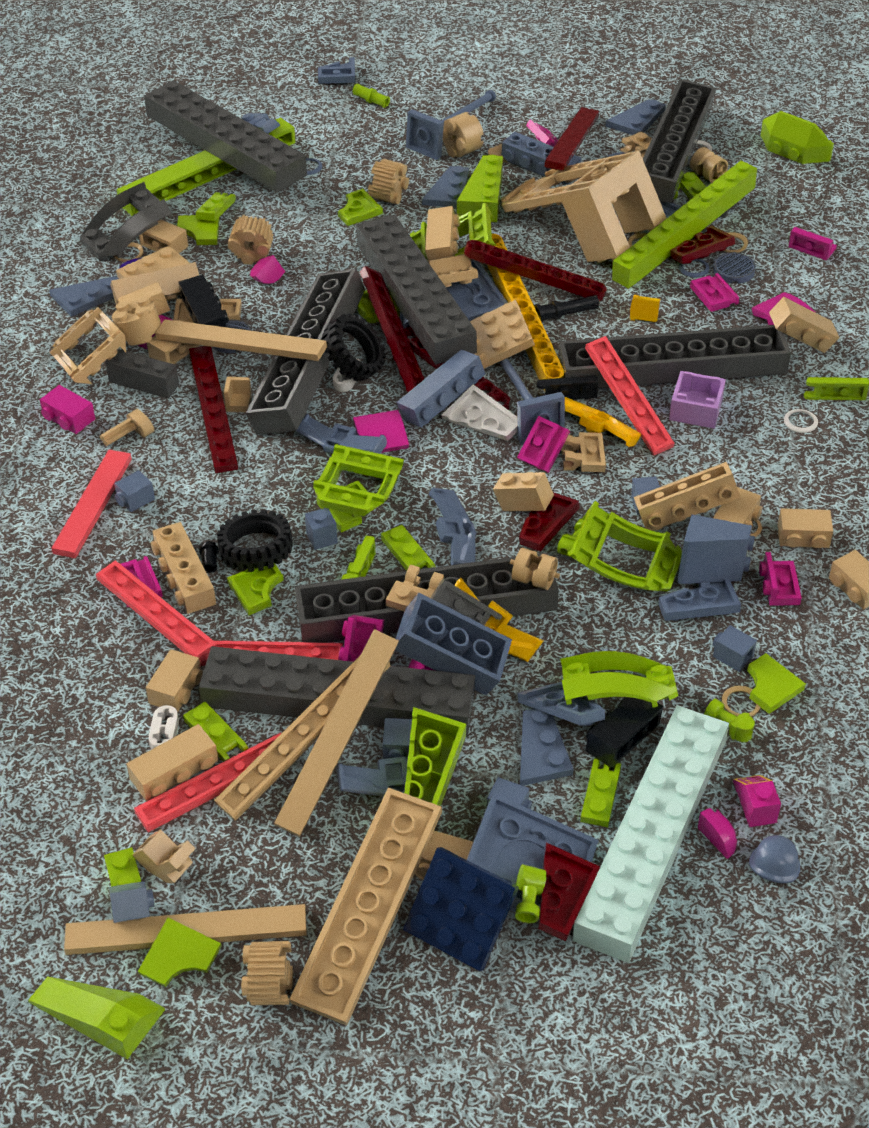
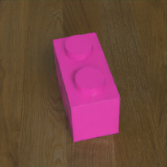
M58 385L39 399L43 417L48 421L59 424L64 430L77 434L95 420L92 402L61 385Z

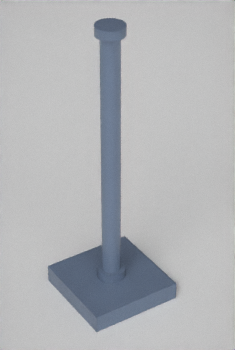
M493 90L486 91L485 95L443 120H438L413 109L408 111L406 148L438 160L442 157L444 121L464 112L470 113L488 101H494L496 99L495 92Z
M506 358L500 361V364L523 398L522 401L517 402L518 440L520 444L523 445L538 416L565 428V396L563 393L558 392L533 398L509 359Z

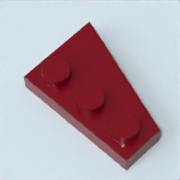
M710 225L706 228L707 232L704 234L699 232L695 234L694 240H686L671 249V258L681 264H689L697 258L708 257L713 252L726 250L727 247L735 244V236Z
M553 492L554 496L545 511H531L529 517L526 518L519 535L520 545L541 552L580 508L579 500Z
M546 842L543 870H546V883L540 899L539 930L563 941L567 940L600 866Z

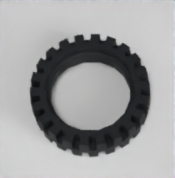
M347 313L333 320L324 329L322 338L327 343L325 353L330 354L327 358L329 361H334V368H340L339 373L342 375L346 373V378H353L354 381H364L377 373L385 364L386 360L384 358H386V353L383 352L385 347L380 344L382 339L376 336L378 334L376 330L372 331L370 323L365 324L366 320L364 318L359 319L358 315L354 314L352 316L351 313ZM342 331L349 333L359 342L365 352L367 364L351 355L342 339Z
M251 510V514H248L247 511L241 512L242 516L237 514L232 516L233 520L227 519L225 525L222 524L220 530H218L217 540L222 560H224L227 566L230 565L232 569L238 567L239 571L244 572L246 568L248 572H254L255 568L263 571L264 566H267L269 569L273 568L274 563L279 565L282 563V559L286 560L288 553L292 551V534L288 520L283 518L281 514L276 515L274 511H270L268 514L267 510H261L260 513H257V510ZM252 533H269L277 536L269 544L257 548H242L233 545L238 539Z

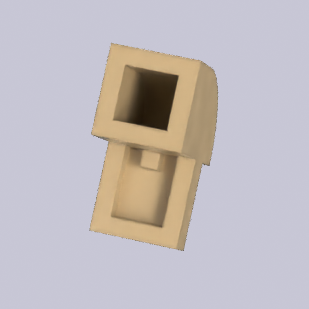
M160 829L150 835L132 856L148 872L166 883L172 884L193 863L189 855L196 848L188 840L177 846Z

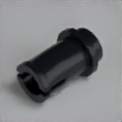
M205 541L199 548V553L202 555V565L206 573H214L217 570L219 548L215 542Z

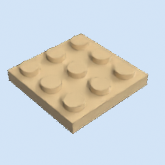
M516 300L470 321L477 331V353L475 355L480 357L484 369L535 345Z

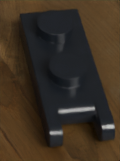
M597 376L538 380L536 387L538 389H545V393L537 394L536 397L562 392L565 397L572 400L597 398L599 381Z

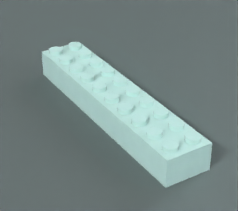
M676 705L574 922V942L624 962H630L726 743L728 722Z

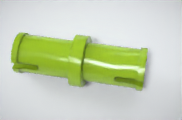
M356 84L353 88V95L365 99L370 104L375 103L386 108L390 103V97L378 93L376 89H369L360 84Z

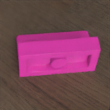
M794 227L791 230L788 247L827 261L836 250L837 245L833 244L832 239Z

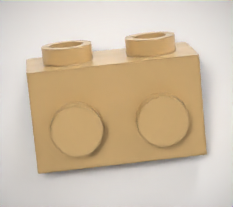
M465 254L428 261L445 287L452 286L451 283L453 282L468 284L472 282V279L478 278L477 269L472 267L471 259L465 256Z

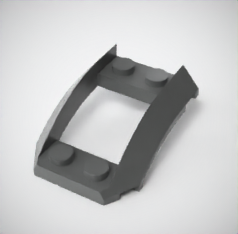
M144 181L121 192L106 203L90 221L80 236V242L99 261L108 260V256L115 255L121 258L123 257L122 252L135 238L158 225V220L166 216L170 219L173 216L165 199L160 201L146 188ZM131 203L139 212L129 218L109 239L99 228L111 215Z

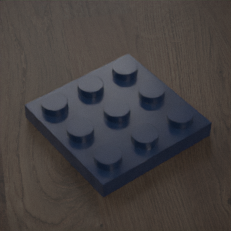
M438 847L403 930L474 969L482 971L487 964L519 887L442 847Z

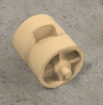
M702 147L692 156L690 168L713 183L727 172L728 162L722 157L715 155L708 148Z
M521 548L515 560H510V564L513 565L512 579L525 584L532 581L533 586L549 590L554 578L559 579L560 574L556 573L558 558L546 554L538 556L536 551Z

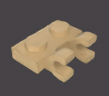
M643 132L622 138V143L626 146L621 148L620 151L629 153L639 150L643 159L652 138Z
M579 432L578 437L568 435L561 449L562 454L565 455L563 471L575 470L579 466L581 467V472H605L606 460L602 433Z
M410 564L404 582L396 580L386 598V606L405 612L406 607L418 593L431 598L444 575L434 572L429 588L426 590L417 587L421 581V578L417 576L420 572V567Z

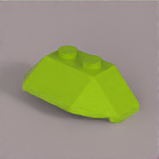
M783 111L763 119L760 136L768 151L801 164L829 162L831 160L834 143L828 140L825 133L815 123Z

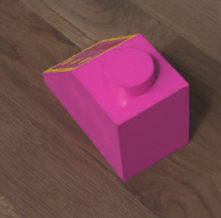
M762 775L733 779V784L749 827L777 823L781 802L773 781Z

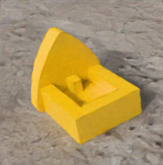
M634 295L630 307V320L657 322L660 299Z

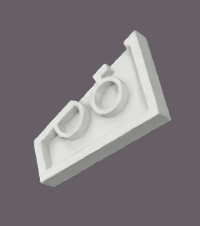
M472 385L441 415L442 419L506 441H509L518 432L517 416L475 385Z

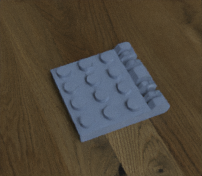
M471 259V264L473 268L477 269L478 278L472 279V282L468 284L453 282L451 283L452 286L446 287L469 321L508 303L479 262Z
M493 793L466 860L516 885L518 872L522 864L543 869L546 842L592 862L599 840ZM519 889L510 907V910L513 912L516 911L517 904L522 902V891ZM541 895L536 896L535 904L540 906Z

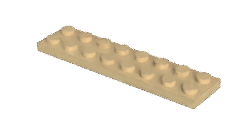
M391 788L387 789L289 999L291 1004L346 1026L348 1025L442 814L441 806Z

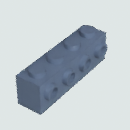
M513 132L502 142L501 155L507 162L545 176L544 173L551 170L544 167L545 160L554 147ZM574 155L567 166L581 163L582 158ZM562 181L561 183L569 185L571 182L566 183L565 181Z
M461 349L396 402L403 419L418 427H423L429 423L433 417L443 411L486 374L480 357Z

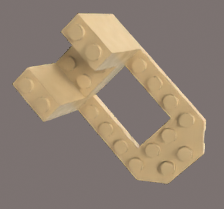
M639 150L569 165L564 171L551 169L544 173L545 177L536 181L533 177L501 198L505 213L511 211L518 213L526 208L530 211L539 206L545 208L553 203H556V205L563 204L587 262L597 261V263H601L607 259H612L613 261L630 248L624 233L634 232V234H638L644 230H649L650 232L667 219ZM579 178L571 185L550 189L551 186L560 184L562 181L569 183Z

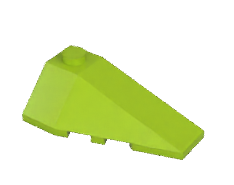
M48 976L28 1000L30 1004L126 1059L130 1057L165 1011L164 1007L138 993Z

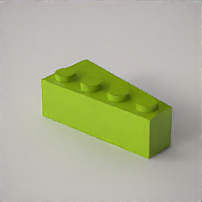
M482 156L457 200V214L459 217L469 211L475 213L482 209L483 203H486L495 219L492 222H497L503 176V156Z
M413 707L405 794L438 806L442 805L466 738L465 723Z

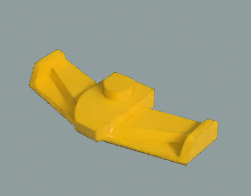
M565 397V411L581 417L579 424L586 427V431L590 433L609 431L626 441L625 445L628 447L637 444L641 437V433L603 411Z
M460 577L455 586L479 600ZM492 600L488 607L500 613L502 618L498 620L491 615L485 626L512 639L508 654L528 662L544 640L507 625L513 615Z

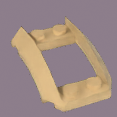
M97 307L94 311H87L54 342V348L50 351V354L60 363L74 382L92 384L88 379L89 375H95L101 369V364L106 359L111 360L118 353L117 349L119 347L126 352V338L122 331ZM98 322L110 336L77 366L65 351L74 348L79 342L77 339L83 334H89L94 329V324Z

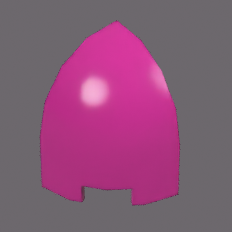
M274 255L259 259L250 271V276L259 283L271 284L278 281L285 273V270Z
M711 808L700 812L697 828L726 859H729L734 854L737 846L734 827L718 809L714 812Z

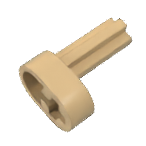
M135 409L126 415L127 419L101 434L100 439L108 446L133 430L145 438L155 431L153 424L142 411Z

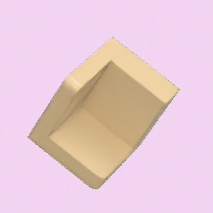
M227 377L224 388L226 412L247 411L252 400L250 378Z

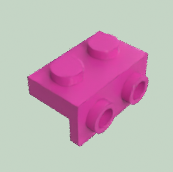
M765 552L764 561L759 563V574L764 576L763 594L768 595L769 605H800L802 597L794 561H772L771 552Z
M358 615L348 617V621H344L342 636L346 637L344 647L341 646L338 660L354 662L362 654L373 630L375 629L383 633L384 620Z

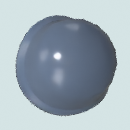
M772 835L766 837L750 855L749 865L752 871L768 881L791 883L799 876L800 861L798 859V851L795 844L784 836Z

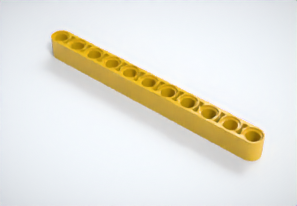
M492 234V240L496 244L495 247L507 250L502 237L498 234ZM487 264L498 290L509 303L516 300L535 343L534 346L525 350L538 379L564 378V369L520 275Z

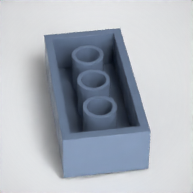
M418 593L405 609L395 638L399 640L395 651L436 671L475 675V690L487 695L500 682L512 639Z

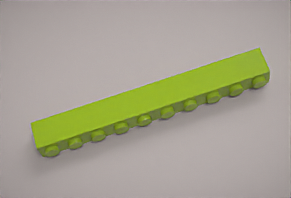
M281 117L275 119L280 126L268 134L289 146L294 144V126ZM204 150L118 188L117 195L145 181L146 188L160 201L163 199L167 201L236 170V168ZM131 203L123 207L131 216L139 212Z
M743 161L735 164L614 259L612 280L628 289L639 282L671 256V249L686 240H691L695 237V234L701 232L750 193L756 185L757 168Z

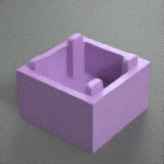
M680 371L671 400L669 420L715 429L723 400L726 379Z

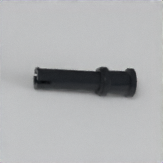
M597 295L560 303L554 300L546 305L540 306L535 304L534 307L543 323L544 320L553 318L559 320L563 315L598 309L599 299Z

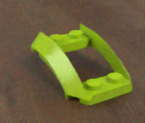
M483 203L482 209L475 213L469 211L459 217L460 226L457 227L459 237L469 234V240H477L496 246L492 240L491 222L495 219L486 203ZM424 221L421 223V229L416 233L413 231L410 237L428 261L425 251L427 224ZM465 247L458 249V254H455V256L463 255Z
M335 444L333 454L329 458L323 473L318 480L313 482V488L320 505L324 508L366 516L389 498L399 477L404 459ZM342 470L384 479L376 494L336 485Z
M594 501L582 518L584 522L572 550L567 555L594 572L615 582L645 590L668 592L672 587L682 557L680 546L677 545L675 547L669 538L671 533L668 531L665 533L655 532L635 525L612 511L607 513L598 507V502ZM607 535L627 545L655 552L645 578L616 569L598 559Z
M596 651L560 659L563 671L562 685L567 705L572 704L573 698L587 696L588 700L605 697L637 698L651 702L652 707H657V701L669 698L670 701L678 697L672 666H666L642 656L617 651ZM602 670H625L644 674L647 678L621 672H598L592 674L591 672Z

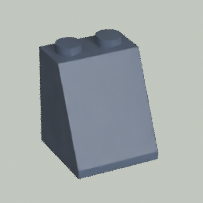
M691 514L684 539L677 583L724 582V579L728 578L730 581H741L743 571H749L751 557L746 555L747 550H753L755 536L750 535L752 525Z

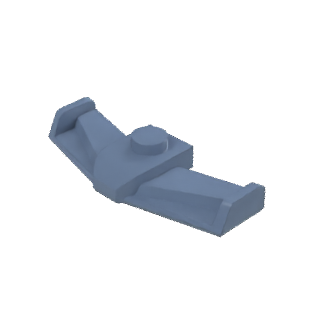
M247 113L242 116L243 120L266 133H270L280 126L275 119H269L268 114Z
M309 414L304 416L296 430L301 435L321 445L325 452L332 454L335 444L381 454L387 445L385 435H380V437L357 435L355 428L337 423L330 429L311 418Z
M433 487L429 495L434 499L443 517H439L436 521V527L440 542L451 543V565L476 562L475 536L477 533L474 524L471 522L454 490Z
M406 756L379 759L377 761L378 769L337 764L336 772L339 789L343 792L383 797L388 788L404 793L407 774Z

